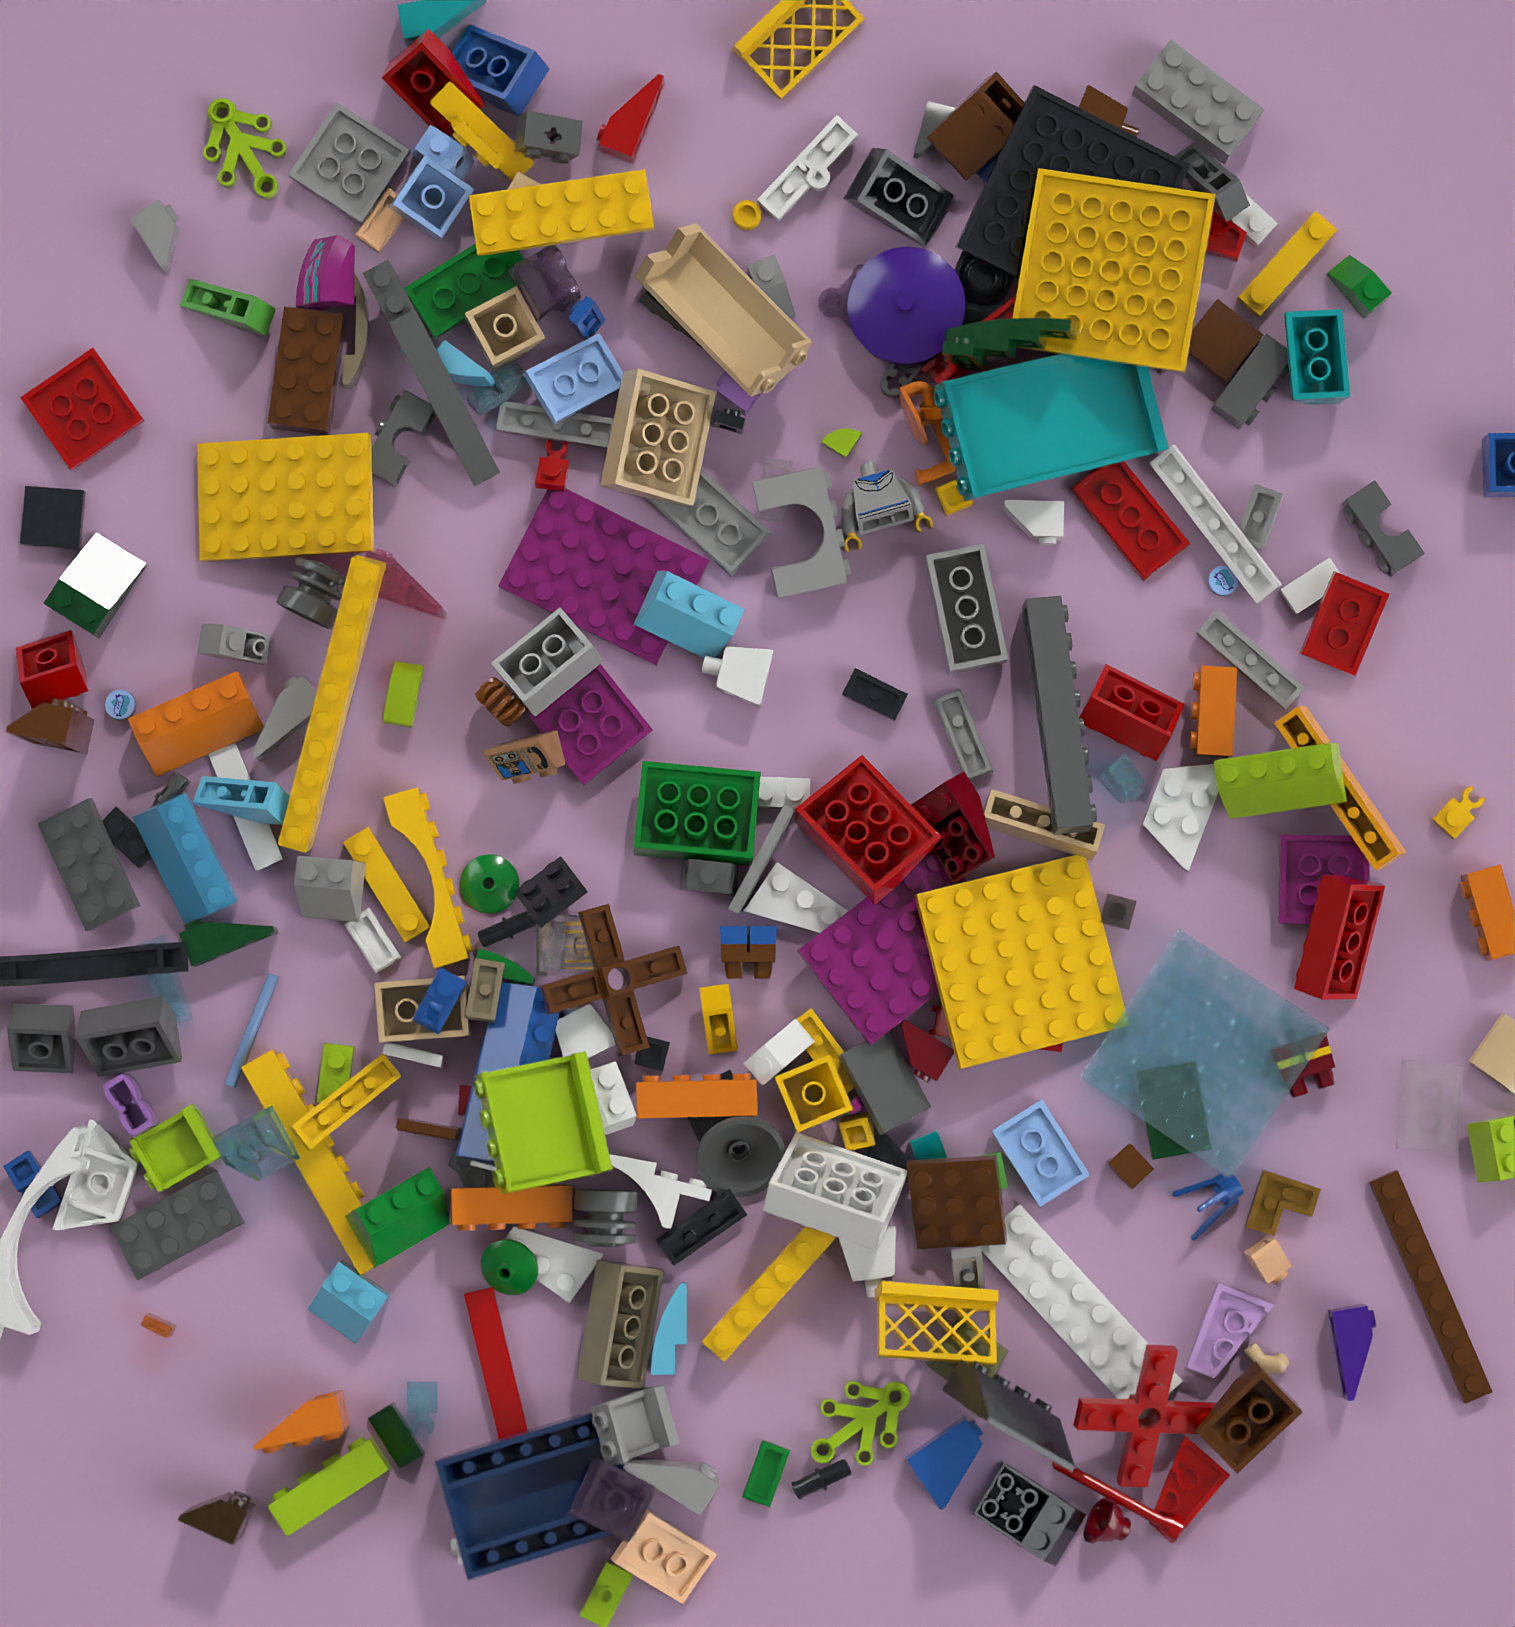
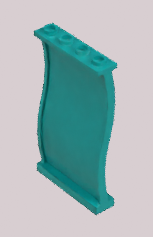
M1059 354L950 381H943L934 386L936 390L934 391V401L942 413L941 428L944 436L948 437L951 448L949 449V459L951 464L956 467L958 475L956 485L959 494L963 495L964 502L1169 449L1148 367Z

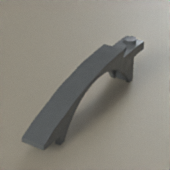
M389 259L363 272L371 291L474 487L500 474L492 455Z

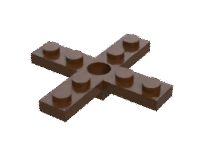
M609 903L578 912L594 970L540 985L547 1015L603 999L618 1056L649 1048L634 990L687 974L680 946H674L625 961ZM612 969H617L623 976V985L619 990L613 989L608 982V975Z

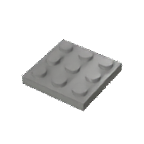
M337 102L288 175L303 187L360 224H363L411 154V150Z

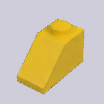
M729 984L700 987L709 1055L738 1051Z

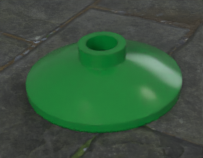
M493 854L481 855L471 860L464 868L460 878V890L464 900L470 907L482 913H497L508 908L516 898L514 891L519 888V877L514 866L507 859ZM486 878L494 880L493 888L486 889L483 882Z
M512 1239L497 1240L485 1249L481 1257L483 1277L491 1287L502 1294H523L531 1289L537 1280L539 1271L537 1260L532 1251L521 1242ZM502 1268L507 1269L510 1274L505 1273Z

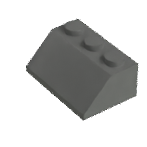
M165 996L81 1011L75 1037L98 1077L182 1061L176 1016Z

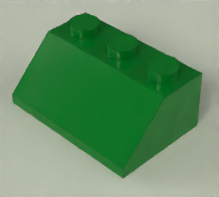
M430 1167L345 1215L374 1268L450 1225L444 1191Z

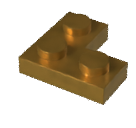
M1262 1170L1245 1227L1275 1236L1284 1208L1313 1217L1321 1189Z

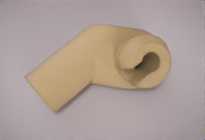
M1256 1342L1244 1350L1252 1363L1257 1361L1268 1373H1283L1289 1365V1358L1285 1354L1265 1355Z

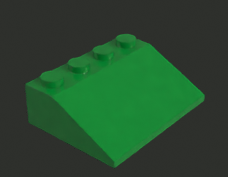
M642 761L634 855L678 860L695 859L751 866L753 862L761 772Z

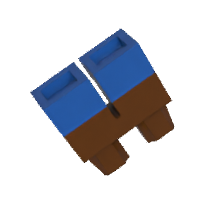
M720 926L721 961L725 963L727 979H742V963H754V979H770L772 963H775L777 926H750L749 953H747V926Z

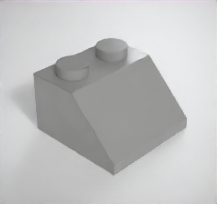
M297 856L294 887L302 917L360 922L366 863L354 860Z

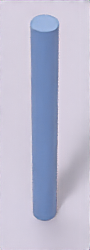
M269 972L267 974L224 1082L226 1085L236 1087L242 1072L241 1067L246 1062L279 976Z

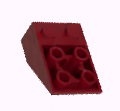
M965 771L945 781L911 804L942 836V839L932 850L953 883L995 857L980 795Z

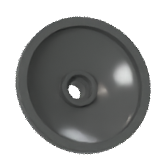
M738 1116L717 1123L705 1133L697 1148L696 1164L702 1180L712 1190L722 1194L730 1188L735 1197H745L757 1194L768 1188L769 1182L786 1150L781 1135L771 1124L755 1117ZM739 1144H742V1145H743V1146L740 1147V1148H734V1146H736V1145H739Z

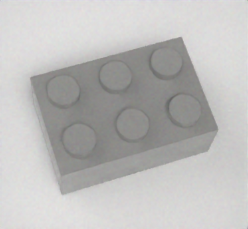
M559 607L491 664L533 716L536 717L604 660L591 642Z

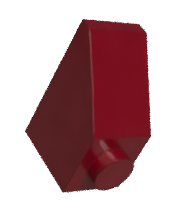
M904 1019L900 1026L910 1066L916 1069L913 1074L929 1083L930 1079L938 1081L952 1058L954 1049Z

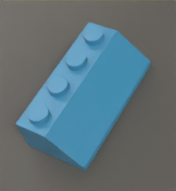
M187 791L132 816L184 924L210 915L237 902L239 897Z

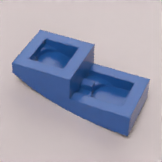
M27 1150L3 1166L16 1190L21 1192L22 1195H24L42 1168L30 1150ZM54 1185L47 1189L31 1208L35 1218L39 1219L61 1205L62 1198Z

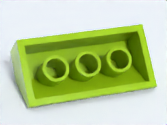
M1325 743L1214 760L1218 792L1229 819L1347 802L1338 743Z

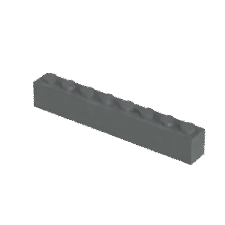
M1061 595L1026 598L1022 606L1053 835L1089 832L1093 822L1097 820L1095 805L1090 804L1089 793L1093 791L1091 776L1086 775L1085 765H1088L1089 756L1087 747H1082L1081 736H1084L1085 728L1083 719L1078 718L1077 707H1080L1081 700L1079 690H1074L1073 683L1077 672L1076 664L1074 661H1070L1069 654L1073 647L1071 633H1066L1065 622H1068L1069 619L1067 605L1062 604Z

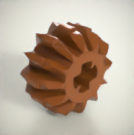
M491 677L487 682L485 681L475 693L476 699L503 726L509 727L525 711V706L520 699L496 677Z

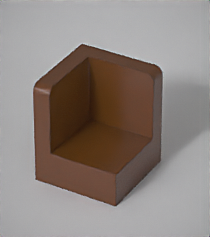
M1127 1144L1113 1158H1109L1106 1161L1109 1167L1130 1189L1135 1188L1154 1170L1132 1144Z

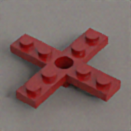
M1146 1344L1136 1393L1129 1394V1399L1082 1397L1078 1399L1073 1426L1077 1430L1127 1432L1116 1479L1120 1487L1148 1488L1160 1433L1197 1434L1195 1430L1216 1405V1402L1167 1401L1178 1350L1175 1346ZM1151 1408L1150 1413L1146 1417L1138 1419L1144 1410Z

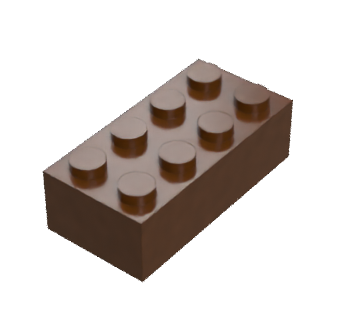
M284 306L267 422L272 429L316 435L331 434L347 322L343 314Z

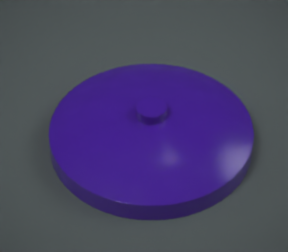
M918 247L892 248L870 259L854 278L847 303L849 321L861 345L880 360L896 365L921 364L941 355L944 332L963 325L966 312L965 293L955 270L939 255Z

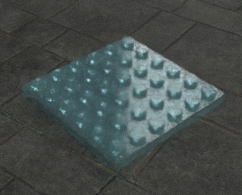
M1179 929L1080 1078L1228 1178H1231L1330 1028Z

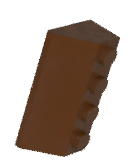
M53 699L52 704L42 703L8 725L6 733L29 743L87 754L94 719L87 716L88 711L82 710V708L70 702Z

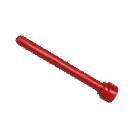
M1052 1462V1467L1055 1470L1106 1498L1114 1499L1120 1506L1162 1528L1161 1532L1165 1533L1164 1537L1173 1542H1176L1186 1523L1184 1519L1176 1515L1175 1517L1170 1515L1166 1517L1076 1467L1073 1471H1070L1060 1464Z

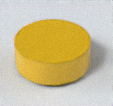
M743 200L735 205L732 219L735 226L740 230L751 231L757 228L761 222V209L754 201Z

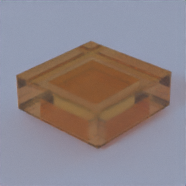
M152 1313L146 1314L141 1322L143 1327L165 1338L173 1335L177 1325Z

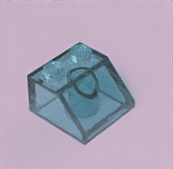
M272 1105L211 1138L225 1165L257 1181L300 1159Z

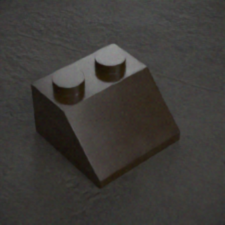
M234 1491L233 1494L228 1492L189 1507L180 1514L177 1521L234 1545L242 1537L256 1504L250 1502L251 1497L242 1492Z

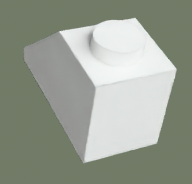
M1004 501L1003 511L1031 540H1039L1040 545H1056V540H1062L1064 536V501Z
M794 1019L743 1064L763 1086L815 1041L802 1025Z

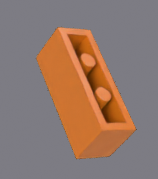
M1202 665L1198 668V673H1193L1192 690H1197V702H1192L1191 720L1196 721L1195 731L1190 732L1189 749H1194L1195 757L1231 758L1233 756L1237 667Z
M1501 864L1461 875L1462 882H1459V888L1464 899L1468 898L1471 908L1468 911V918L1473 928L1476 927L1479 939H1476L1480 955L1485 956L1486 961L1515 954V910Z

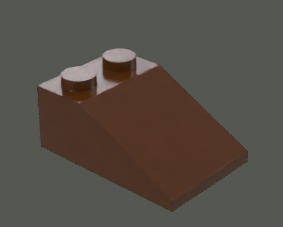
M1255 1361L1231 1384L1195 1431L1238 1474L1303 1411L1297 1402Z

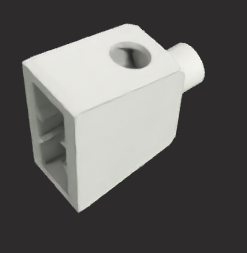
M725 647L723 659L705 655L701 673L718 676L716 690L760 708L773 657V650Z
M591 1003L582 1008L576 1006L562 1011L564 1017L558 1019L556 1034L563 1057L586 1051L589 1059L615 1045L611 1029Z
M895 1226L887 1227L877 1250L863 1247L839 1237L852 1281L865 1280L867 1297H875V1289L883 1281V1277L895 1276Z

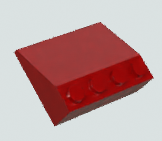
M863 755L795 808V823L874 905L895 889L942 839V836Z

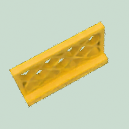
M781 0L731 50L738 58L741 57L781 100L865 19L848 0H838L842 6L836 5V0H832V5H816V0H811V4H804L807 0ZM798 9H811V25H795V12ZM816 9L832 10L831 26L815 25ZM836 10H847L855 20L848 27L836 26ZM791 17L790 24H783L787 19ZM777 29H790V45H774V32ZM795 29L811 30L810 46H794ZM815 30L831 31V43L827 47L815 46ZM836 31H843V32L835 39V33H836ZM770 37V45L762 44ZM756 49H769V65H757L750 55ZM774 49L790 50V66H773ZM794 50L810 51V64L806 67L794 66ZM815 51H822V52L815 58ZM763 70H769V76ZM773 70L789 71V84L781 90L773 82ZM794 71H801V72L794 78Z
M882 1281L876 1287L877 1357L958 1363L962 1359L968 1364H972L975 1360L981 1365H995L997 1363L996 1304L999 1302L998 1290ZM885 1305H895L904 1315L894 1324L885 1314ZM917 1307L925 1308L933 1316L924 1326L912 1314ZM946 1309L954 1310L962 1318L953 1328L941 1316ZM974 1312L988 1313V1325L983 1330L969 1318ZM906 1317L919 1330L910 1339L897 1327ZM934 1320L948 1332L940 1341H937L926 1329ZM964 1322L976 1333V1336L968 1344L955 1331ZM885 1324L889 1327V1329L886 1332ZM986 1330H988V1337L984 1334ZM891 1331L904 1343L898 1350L886 1349L885 1337ZM921 1333L933 1345L928 1352H920L912 1343ZM949 1336L963 1348L957 1354H949L941 1345ZM978 1338L988 1346V1357L978 1356L971 1349L970 1346Z

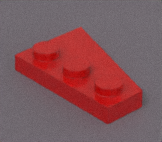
M1183 1435L1154 1510L1166 1517L1168 1515L1175 1517L1176 1515L1184 1519L1186 1523L1182 1529L1183 1531L1229 1478L1230 1474L1187 1436ZM1150 1521L1148 1522L1161 1535L1165 1536V1533L1161 1532L1162 1528Z

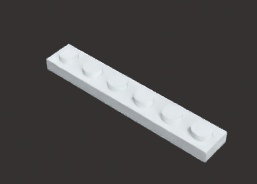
M1171 445L1169 449L1150 462V465L1256 603L1261 602L1282 585L1176 445Z

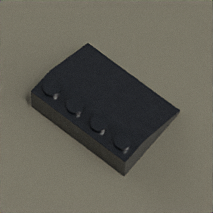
M960 1359L944 1385L943 1392L988 1424L1066 1469L1073 1471L1075 1464L1060 1418L1050 1412L1052 1409L1051 1405L1038 1397L1033 1402L1030 1400L1032 1394L1017 1385L1014 1390L1009 1388L1008 1386L1011 1382L997 1373L993 1377L987 1375L989 1369L975 1360L970 1365Z

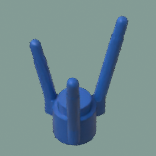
M1221 1173L1212 1179L1173 1192V1196L1178 1197L1216 1185L1212 1188L1215 1195L1198 1206L1197 1211L1202 1212L1218 1201L1224 1203L1191 1235V1240L1194 1241L1203 1234L1229 1207L1239 1202L1237 1197L1244 1194L1242 1186L1232 1173L1226 1177Z

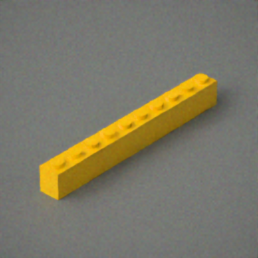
M360 555L351 558L277 845L304 853L313 848L387 564L385 562Z

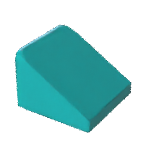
M937 1130L909 1141L916 1160L947 1158Z

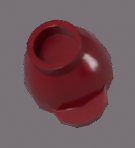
M1102 1498L1095 1503L1089 1513L1084 1529V1540L1091 1544L1096 1541L1106 1542L1113 1541L1114 1539L1122 1541L1130 1532L1131 1520L1124 1516L1123 1511L1114 1499Z

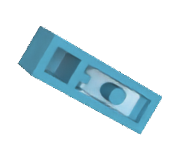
M202 776L193 803L258 823L283 825L290 795L275 782Z

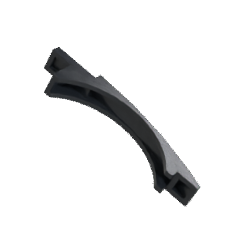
M187 942L153 943L65 953L0 956V987L188 972Z

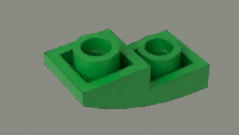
M478 948L477 959L505 963L503 978L510 979L509 983L526 986L527 983L534 984L535 978L520 965L499 954Z

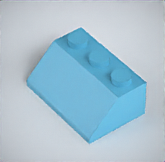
M657 571L633 625L702 658H705V655L716 658L733 637L745 609L668 571Z

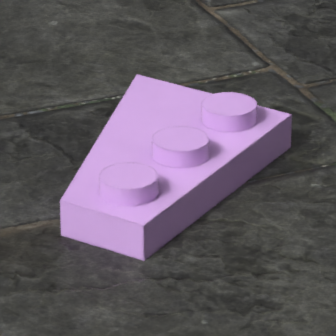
M1217 1283L1185 1367L1215 1378L1274 1305Z

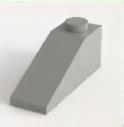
M302 675L300 678L294 676L282 686L285 690L279 694L252 752V755L258 761L309 722L317 691L305 676Z

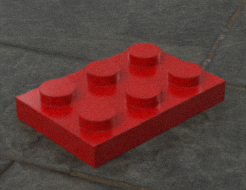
M1333 571L1299 654L1356 676L1390 594Z

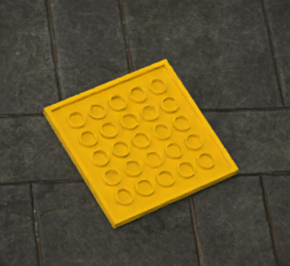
M1038 168L1013 318L1071 319L1077 327L1076 340L1046 338L1045 349H1026L1185 373L1216 195Z
M1073 855L914 895L959 1069L1129 1026L1085 857Z

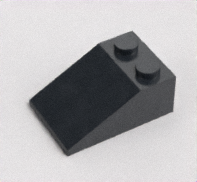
M872 148L843 199L874 219L922 246H926L954 195L889 150Z

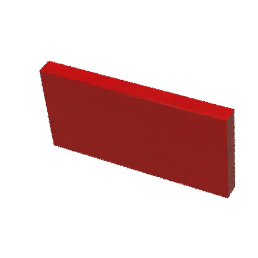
M1125 461L1094 469L1070 489L1143 581L1190 545V542Z

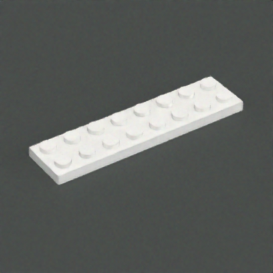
M1018 1204L1005 1216L1007 1243L1005 1245L978 1247H981V1251L1115 1397L1117 1399H1129V1394L1136 1393L1144 1352L1148 1343L1029 1213ZM1175 1372L1173 1373L1169 1393L1182 1382ZM1151 1408L1144 1410L1138 1419L1144 1418L1151 1411Z

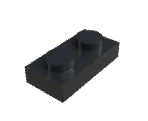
M855 668L842 696L895 722L908 694Z
M115 807L102 820L113 845L141 869L151 858V855L136 824L122 810Z

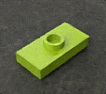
M607 1560L579 1616L601 1627H607L633 1574Z

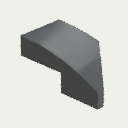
M930 101L927 102L913 158L918 159L923 156V153L935 148L926 137L955 109L954 107Z

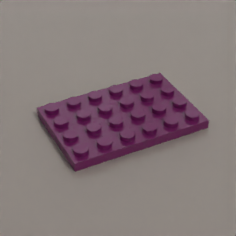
M566 488L565 492L547 490L498 586L551 614L561 607L577 627L657 666L669 641L633 625L657 571H668L698 585L710 560Z
M933 850L918 863L895 889L875 905L866 897L797 950L798 954L869 1046L939 993L914 895L967 881L963 877L953 883Z

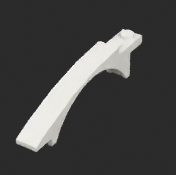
M73 1127L55 1148L25 1191L0 1239V1339L4 1327L28 1335L40 1330L42 1323L27 1303L19 1281L17 1250L20 1233L31 1208L47 1189L62 1178L89 1168L91 1160L80 1157L88 1127Z
M609 1154L612 1166L630 1176L646 1192L659 1215L662 1227L671 1229L680 1194L705 1201L710 1200L712 1189L706 1188L707 1185L704 1181L690 1178L689 1183L677 1181L679 1175L666 1171H661L660 1176L654 1175L657 1163ZM471 1161L472 1166L492 1171L496 1170L493 1166Z

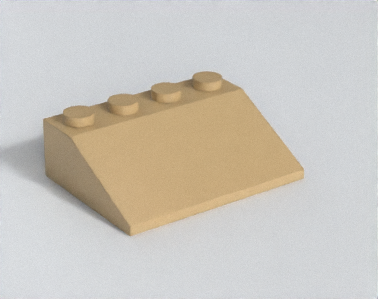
M639 368L624 371L600 486L626 494L694 506L716 391Z

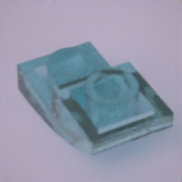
M517 363L500 367L498 371L490 373L496 381L493 386H479L475 391L466 394L468 404L478 415L496 408L512 397L527 382L523 375L525 371Z

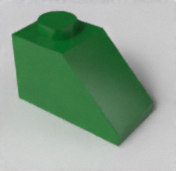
M1348 255L1326 274L1363 319L1383 304L1392 294L1373 270L1351 255Z

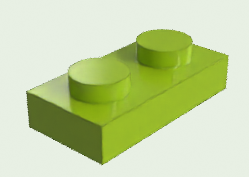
M324 1043L317 1102L321 1103L351 1079L355 1046Z

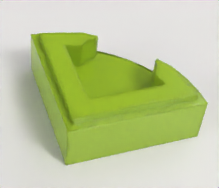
M849 428L838 429L829 433L821 443L846 459L862 433Z

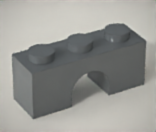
M404 390L401 396L397 394L389 408L392 413L387 421L382 420L375 432V436L378 438L372 447V476L396 488L410 463L407 457L395 451L394 444L396 438L405 431H413L424 437L436 416L431 403L407 390Z
M1376 480L1341 503L1344 507L1342 513L1345 519L1350 524L1354 523L1361 532L1358 534L1359 539L1367 549L1371 547L1377 556L1375 562L1383 573L1388 572L1391 577L1425 554L1409 529L1397 536H1388L1380 530L1378 525L1379 515L1392 504Z

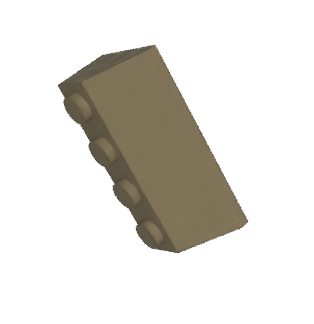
M597 1260L576 1379L603 1386L644 1389L664 1270L621 1262Z

